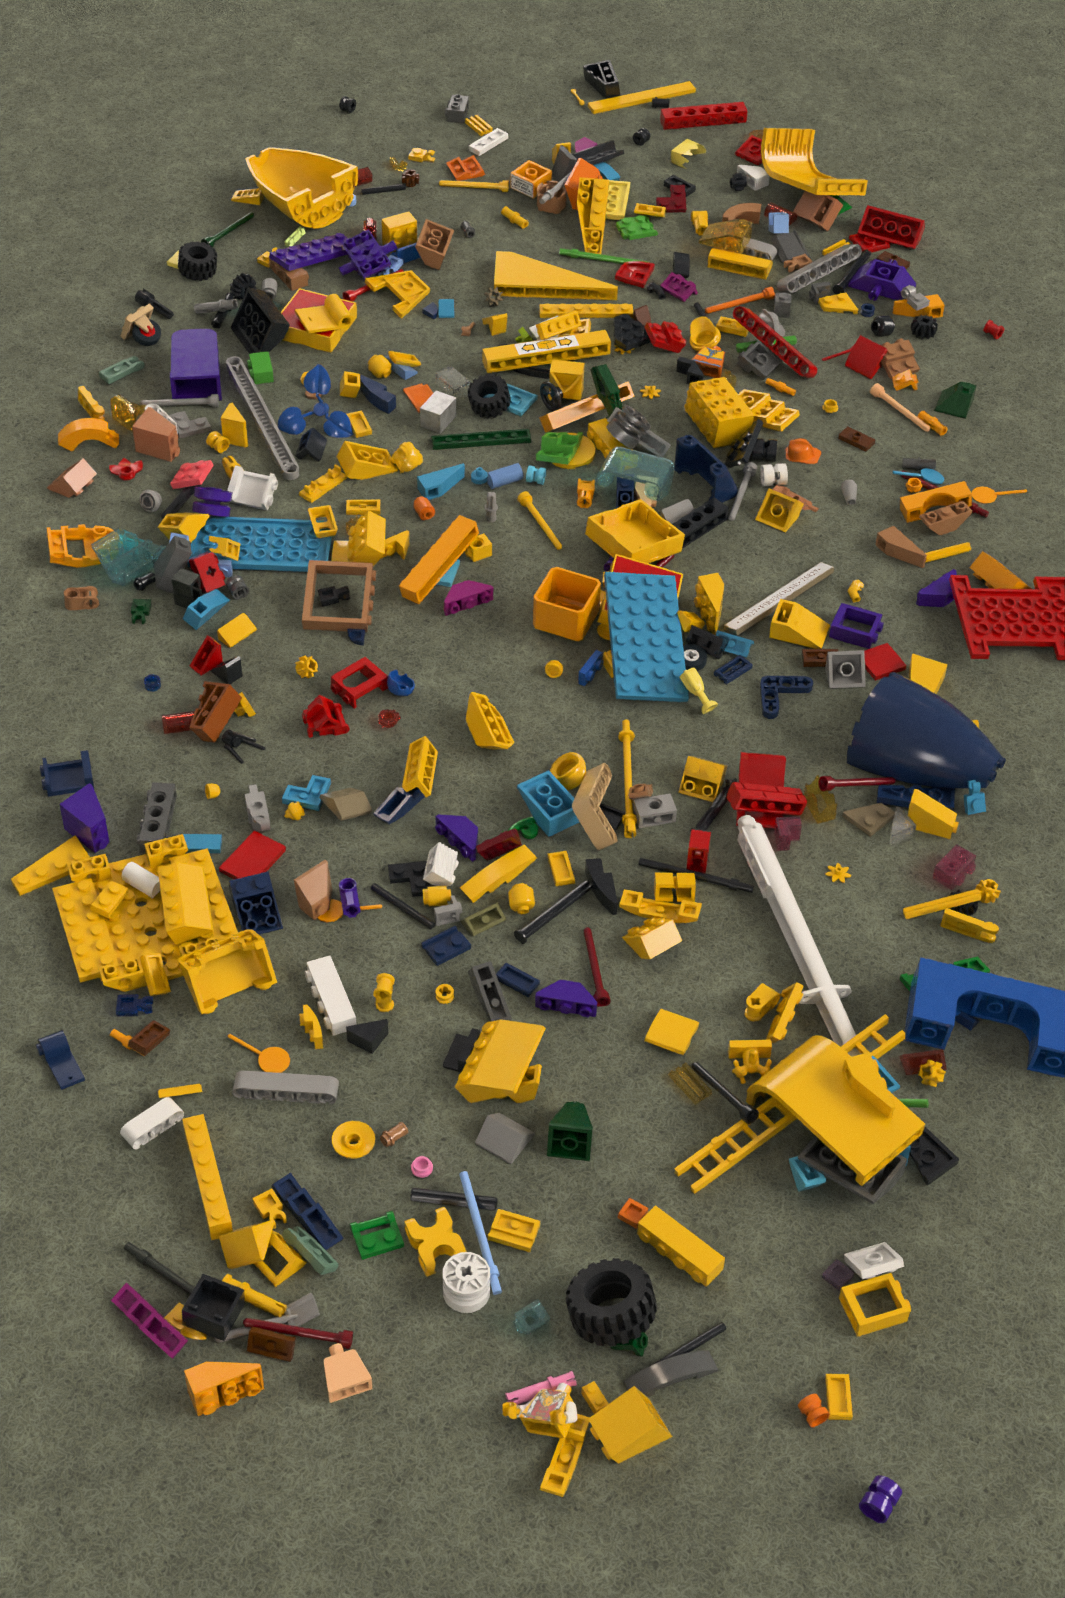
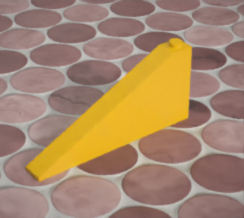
M496 251L494 289L498 287L497 291L499 293L503 292L500 296L617 300L618 286L514 252Z

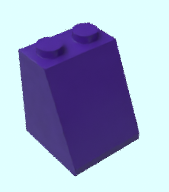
M90 783L59 804L64 829L72 836L76 835L78 840L92 852L96 853L110 843L106 818L94 788Z

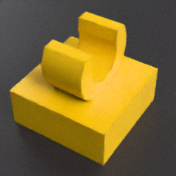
M242 692L239 693L242 699L234 712L238 717L244 715L245 712L249 717L254 716L256 713L244 694Z

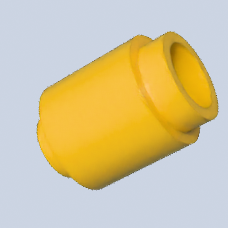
M446 886L427 887L428 889H423L424 905H429V907L448 905L447 901H450L451 889H447Z

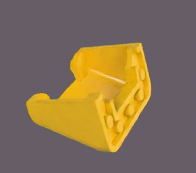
M248 929L178 958L180 969L197 1009L201 1014L214 1012L218 1006V1000L251 986L260 988V990H266L277 983L264 938L254 930Z

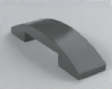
M709 1350L694 1351L655 1363L626 1379L624 1384L627 1390L635 1386L649 1397L654 1395L658 1389L694 1376L697 1379L718 1372V1368Z

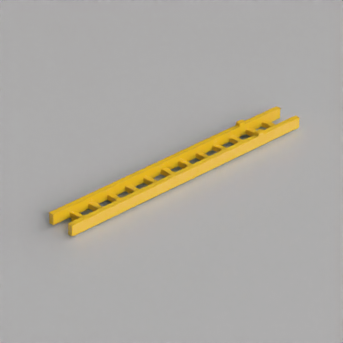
M885 1014L842 1045L841 1048L847 1053L854 1048L861 1054L867 1053L869 1051L861 1043L871 1036L881 1045L870 1053L871 1056L878 1059L903 1041L906 1033L901 1030L889 1040H885L878 1034L877 1031L889 1022V1017ZM771 1097L756 1108L759 1112L757 1119H760L768 1127L767 1130L757 1136L749 1127L750 1124L745 1123L741 1119L674 1168L675 1174L679 1177L693 1167L702 1176V1178L691 1185V1191L695 1194L797 1118L777 1099ZM774 1107L784 1115L775 1124L765 1115ZM743 1130L752 1141L741 1148L732 1138ZM725 1143L736 1152L729 1155L726 1160L715 1151ZM708 1155L719 1164L710 1172H707L699 1164Z

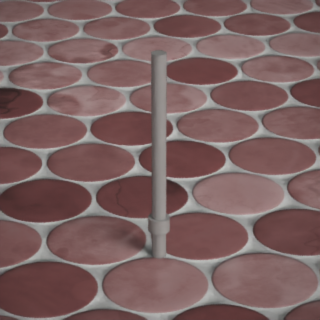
M571 172L551 190H547L544 196L539 199V202L544 204L547 200H551L554 194L565 185Z

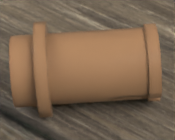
M399 1122L389 1131H383L380 1140L386 1147L393 1146L395 1141L408 1134V1128L403 1122Z

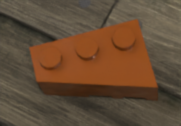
M204 681L203 687L205 689L203 695H200L198 699L200 705L199 708L195 709L189 728L202 741L215 743L242 697L230 684Z

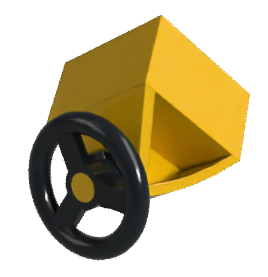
M552 360L550 379L543 382L540 386L542 401L550 411L553 412L561 409L562 398L581 400L584 386V363Z

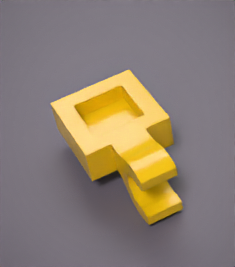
M413 148L408 157L409 160L417 162H434L435 158L431 156L434 155L435 151L429 150L427 152V150L421 148Z

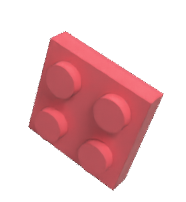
M200 460L196 463H184L181 465L170 483L172 489L202 485L214 466L212 461Z

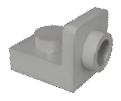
M455 895L450 896V905L434 908L436 926L460 921L462 906L460 901H456Z

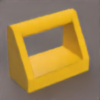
M272 1231L267 1248L272 1245L288 1261V1264L278 1275L264 1261L253 1264L277 1287L304 1267L307 1262L291 1245L284 1241L279 1233Z

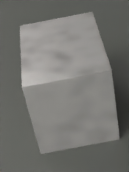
M437 390L420 407V427L439 434L456 417V397Z

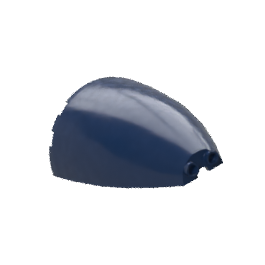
M895 672L890 673L888 678L883 677L869 694L861 709L863 712L860 722H855L851 734L854 736L852 745L848 746L847 764L883 777H893L895 780L906 783L944 788H968V781L976 780V782H980L981 788H987L989 783L995 780L996 770L1002 769L1006 762V759L1003 758L988 737L952 703L926 687Z

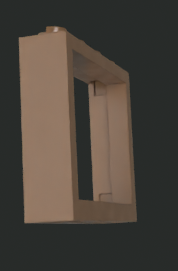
M309 560L302 614L303 629L330 631L365 629V632H367L368 625L372 624V616L369 615L370 611H373L371 596L375 595V585L372 584L373 581H376V570H373V563ZM317 573L366 576L361 619L312 616Z

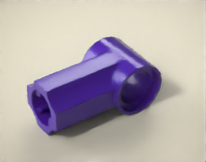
M345 878L339 882L340 900L343 915L352 918L360 913L357 883L354 879Z

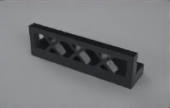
M610 140L578 151L572 155L577 160L582 158L591 165H595L623 155L624 150H616L614 140Z

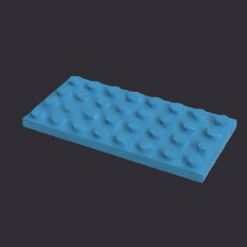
M210 516L205 526L197 533V537L191 542L192 554L189 559L205 552H211L210 548L216 549L218 544L209 541V536L228 538L241 544L238 561L226 558L218 553H213L217 556L218 560H231L232 569L308 572L309 560L329 561L333 536L317 538L311 520ZM316 520L317 523L326 522V521ZM325 528V529H320L319 531H325V530H330V529H329V528Z
M605 572L604 581L616 699L688 702V690L679 678L686 668L681 624L677 614L679 606L675 576Z

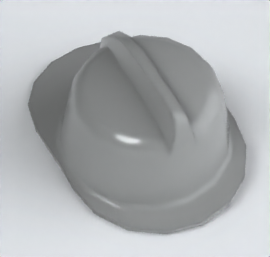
M763 309L758 317L780 336H784L785 329L779 323L777 314Z

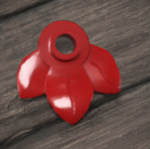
M123 458L118 465H109V469L112 474L118 475L120 479L131 480L135 477L136 473L143 469V462L139 460L131 463L126 458Z

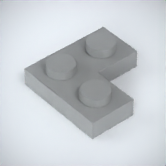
M185 411L169 415L177 424L179 438L211 431V426L206 417L189 420Z

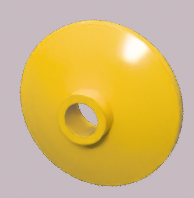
M348 1121L335 1129L332 1135V1145L334 1150L345 1158H360L367 1155L373 1149L375 1134L372 1128L364 1122Z

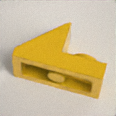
M507 313L482 318L483 325L489 324L492 336L506 332Z
M408 530L385 539V554L382 558L397 552L403 560L405 559L409 547Z

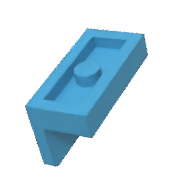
M719 630L716 632V636L728 641L724 651L747 658L751 644L754 645V641Z

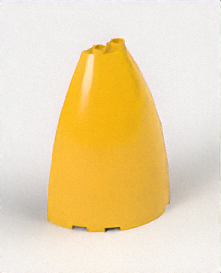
M270 147L262 150L259 157L252 155L245 158L257 187L267 200L286 216L302 226L317 229L334 223L343 215L342 212L353 200V191L358 183V167L317 153Z

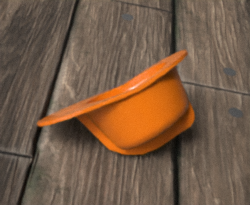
M802 438L790 440L789 446L785 449L786 459L792 462L816 464L821 455L820 450L812 447L806 439Z

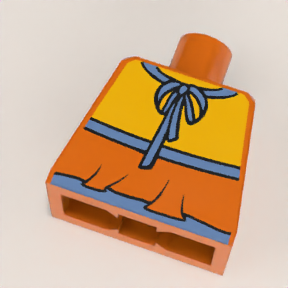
M718 346L713 348L703 347L692 360L696 362L703 375L721 378L725 352L721 351V348Z

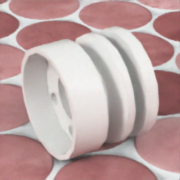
M461 1252L453 1255L446 1261L443 1268V1297L449 1307L461 1313H472L480 1310L487 1303L490 1297V1267L487 1261L480 1255L472 1252Z

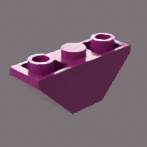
M470 580L452 585L444 600L445 616L492 601L494 594L493 586Z

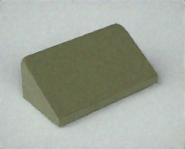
M497 902L464 918L460 922L473 937L507 919Z

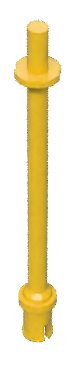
M629 720L622 721V731L619 732L618 739L623 742L626 814L622 817V823L624 824V836L626 838H633L636 836L637 816L633 814V799H629L628 794L630 787H632L630 742L634 740L635 734L630 730Z

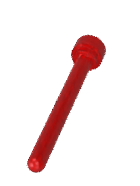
M400 269V270H397V271H395V272H393V273H399V272H404V271H403L402 269ZM365 285L357 290H347L343 292V299L353 302L357 296L371 289Z

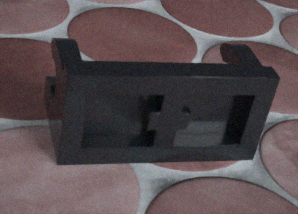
M693 625L686 639L688 644L701 646L707 654L718 659L722 657L728 643L727 640Z

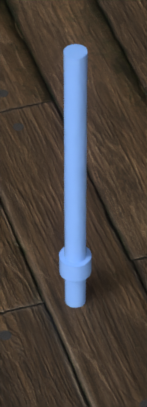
M463 1171L459 1176L482 1257L490 1267L493 1295L501 1294L502 1290L498 1280L499 1271L492 1259L468 1172Z

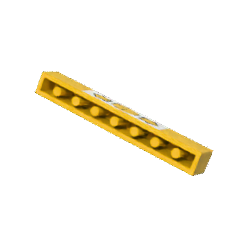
M606 330L485 348L482 349V362L486 372L493 373L550 364L552 360L569 361L608 355L611 350V340Z

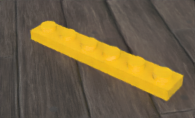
M547 303L539 305L540 318H552L557 315L559 317L576 310L579 318H614L622 314H628L633 318V304Z

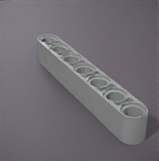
M858 244L843 245L780 279L777 283L778 291L780 293H794L857 259L861 255V247Z

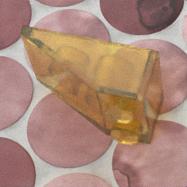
M734 219L709 224L699 239V243L742 254L751 239L753 222L745 219Z

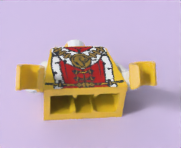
M560 1383L556 1390L541 1389L525 1405H517L514 1402L503 1403L502 1412L503 1416H509L511 1419L520 1417L529 1433L565 1439L571 1423L577 1421V1407L570 1397L571 1387L565 1383Z

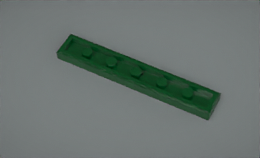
M529 429L433 435L431 436L433 450L531 443V434Z

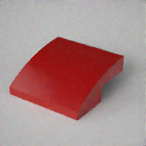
M860 335L847 358L845 366L872 379L880 368L879 363L888 350Z

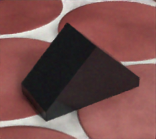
M237 656L223 661L210 671L226 684H232L242 677L241 658Z
M383 1019L347 1026V1041L373 1054L388 1035V1020Z

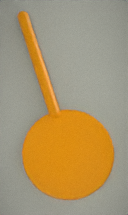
M977 487L972 490V498L977 502L987 504L994 502L997 495L1026 493L1027 490L995 492L988 487Z
M331 899L329 910L317 917V919L323 922H334L343 916L342 903ZM381 904L360 906V910L382 908Z
M228 1034V1038L259 1055L258 1064L264 1072L281 1073L288 1068L290 1057L284 1049L269 1047L261 1052L237 1037Z

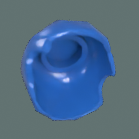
M393 670L389 673L387 679L388 689L394 695L408 696L413 693L415 683L407 674L401 676L398 674V670Z

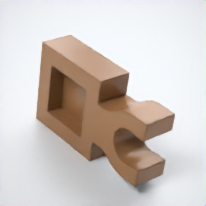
M806 254L793 257L792 260L784 261L783 267H788V272L790 273L795 269L803 268L813 261Z

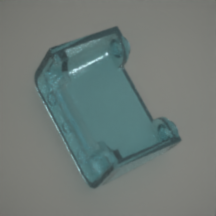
M615 447L609 452L596 476L595 485L607 487L613 482L614 477L617 476L644 483L645 495L652 500L660 501L670 493L675 466L671 460L624 447Z

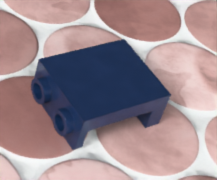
M88 750L80 751L82 759L47 764V759L42 758L43 765H40L41 777L45 776V779H41L43 791L47 790L48 797L76 793L89 783L94 788Z

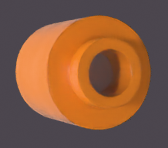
M420 496L414 500V509L422 520L431 519L435 515V509L427 498Z

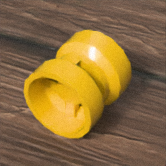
M217 431L211 432L206 439L207 445L219 453L226 451L230 445L229 439Z

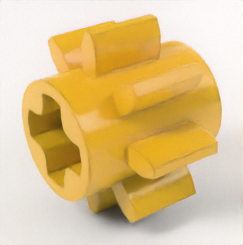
M305 655L299 657L300 661L295 662L297 674L301 678L314 677L313 673L318 672L317 662L312 659V656L306 657Z
M991 879L981 880L976 885L975 889H979L981 894V900L979 901L982 903L995 902L1001 893L1000 890H997L998 884Z
M928 1060L927 1064L920 1065L921 1068L918 1076L923 1078L922 1084L936 1087L937 1083L944 1082L943 1079L946 1071H943L941 1068L942 1063Z

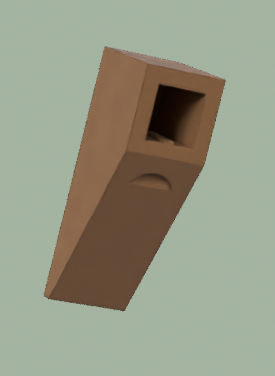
M895 526L877 533L876 546L886 555L924 568L927 555Z

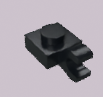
M332 586L317 590L322 607L339 603V599L342 601L350 599L348 586L339 589Z

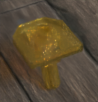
M118 394L110 399L112 419L133 433L132 426L135 424L137 416L145 412L146 405H136Z

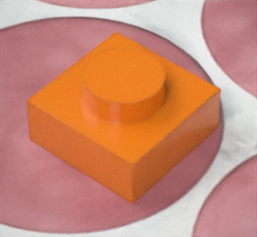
M629 1198L618 1213V1219L637 1229L638 1222L648 1213V1208Z

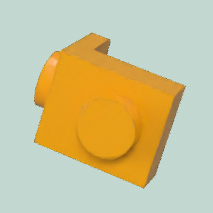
M910 369L892 377L896 391L912 385L914 390H918V378L916 374H912Z

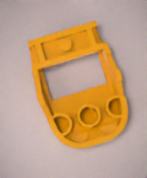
M85 524L78 525V528L61 526V530L47 528L50 563L76 568L108 563L119 552L118 534L109 527L95 525L94 528H86ZM66 540H83L85 556L74 558L72 555H68Z

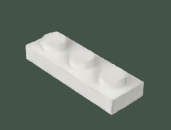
M497 128L470 144L469 151L480 156L507 140L508 133Z

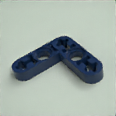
M807 676L762 677L760 694L763 716L767 719H774L778 716V693H809L813 688V680ZM789 683L791 686L785 687L782 684ZM766 696H772V697H774V699L769 700V699H766L765 697H766Z

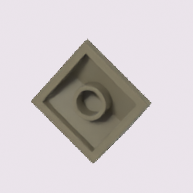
M351 787L321 794L319 797L341 821L372 812L364 791Z

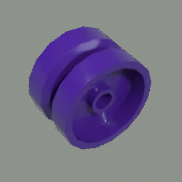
M195 487L194 496L204 501L193 502L192 511L229 517L231 508L220 503L231 502L233 492L214 487Z

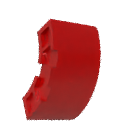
M741 752L739 783L784 787L786 757L784 755ZM737 810L736 826H738L739 818L750 815L763 828H783V814Z

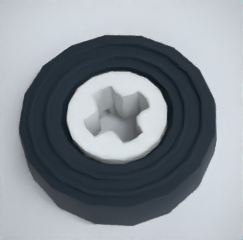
M695 644L683 645L686 670L695 668L699 671L703 669L707 663L706 651L701 646Z

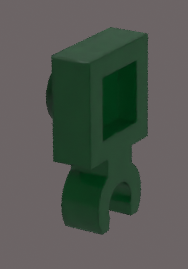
M133 599L131 607L132 624H135L137 619H141L142 624H145V616L150 614L151 599Z

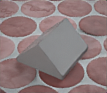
M864 650L827 653L825 672L829 688L866 687Z
M495 1113L487 1115L475 1144L512 1164L535 1133L505 1115Z

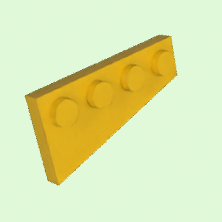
M75 835L11 878L12 884L21 896L70 875L66 863L90 858V856Z

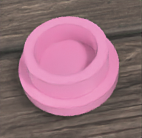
M420 1156L412 1162L411 1171L416 1177L424 1178L432 1173L433 1164L427 1157Z

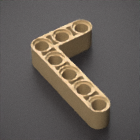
M606 763L600 764L586 772L572 803L576 817L598 850L617 842L615 831L599 807L612 778L611 770Z

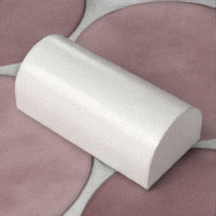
M130 862L123 869L122 880L151 898L160 891L159 877L138 864Z

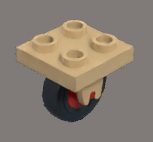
M148 304L145 307L141 306L134 314L127 315L122 327L121 337L126 340L133 335L135 341L141 345H155L160 339L161 328L155 321L150 319L154 308Z

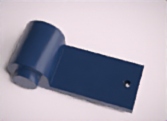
M63 1030L38 1039V1044L35 1045L39 1056H44L61 1090L85 1081V1077L70 1051Z

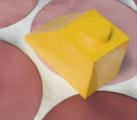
M537 1064L528 1067L516 1094L507 1096L516 1103L534 1100L539 1086L542 1066Z

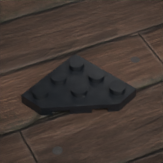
M628 314L614 317V344L624 351H628L651 343L641 322L634 320Z

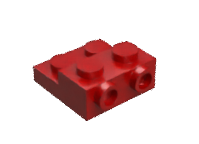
M663 321L661 326L657 323L647 322L644 326L652 345L655 347L680 353L686 345V339L682 338L681 335L682 331L673 322Z

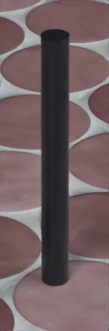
M376 883L372 884V891L430 930L435 926L433 921Z
M720 1322L655 1363L693 1351L726 1330L725 1324Z

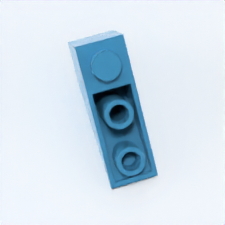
M464 463L417 476V489L428 500L442 496L465 477Z
M215 589L198 597L186 609L183 620L197 630L226 605L230 599Z

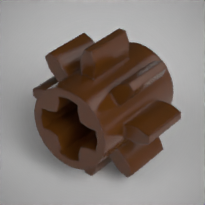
M413 169L406 170L405 173H402V184H405L407 187L416 186V184H419V174H416V171Z

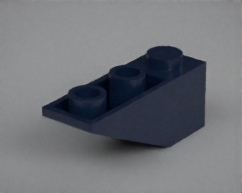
M617 475L616 509L634 501V475Z

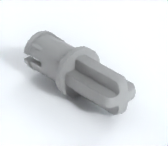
M495 492L487 493L484 508L486 510V521L488 520V522H495L497 520L496 512L498 505L496 504Z

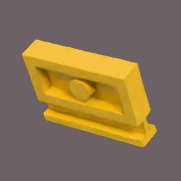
M498 1209L488 1234V1240L531 1252V1247L540 1228V1221Z

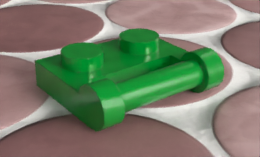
M393 1211L386 1212L384 1216L364 1222L349 1223L361 1260L404 1247V1241ZM389 1224V1228L362 1236L360 1234L361 1231Z

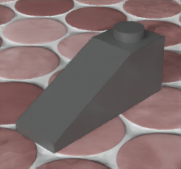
M489 961L472 967L468 974L474 991L490 1022L500 1019L511 1020L512 1018L492 962Z

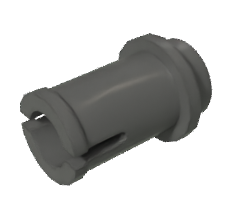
M463 221L460 227L464 231L465 237H474L475 229L471 227L468 221Z

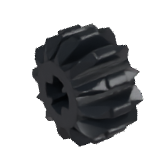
M243 272L240 276L236 275V278L232 279L233 282L230 284L231 293L239 300L244 298L248 287L256 289V282L253 277Z
M915 316L911 323L912 334L916 335V338L920 336L922 339L924 337L927 339L934 337L938 329L937 320L933 319V316Z

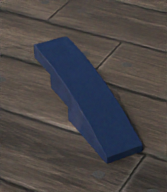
M291 1173L272 1184L273 1190L292 1215L326 1251L344 1239L320 1204L314 1202L307 1190L301 1188Z

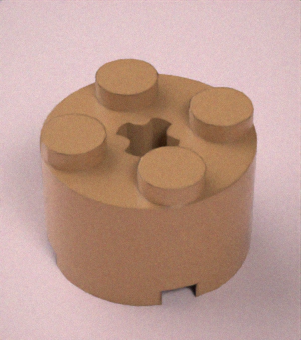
M547 181V184L542 182L538 185L537 207L539 211L559 214L566 207L567 191L565 187L557 191L551 200H547L544 204L539 202L547 190H551L558 181Z

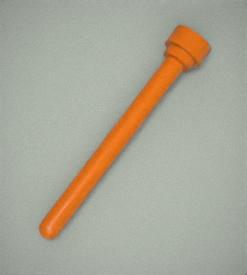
M767 287L761 293L708 307L705 309V313L717 312L759 299H774V289Z

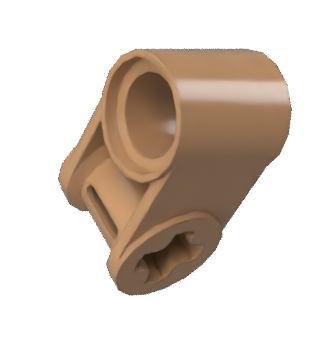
M93 586L67 588L64 591L66 609L82 610L97 608L99 606L97 588Z

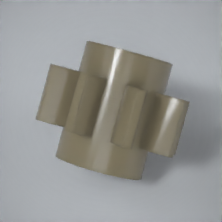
M490 287L488 288L489 293H484L486 296L484 302L487 301L489 306L493 303L495 306H498L497 301H503L500 298L503 292L499 293L497 291L498 287L494 290ZM491 295H495L496 298H495V299H494V298L491 299L490 296H491Z

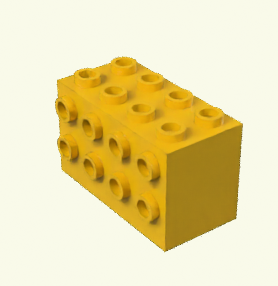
M725 377L690 383L684 406L685 411L713 448L731 445L735 439H738L753 424L754 414Z

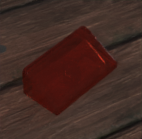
M943 1049L899 1056L906 1075L919 1074L920 1065L927 1064L928 1060L942 1063L941 1068L947 1070Z

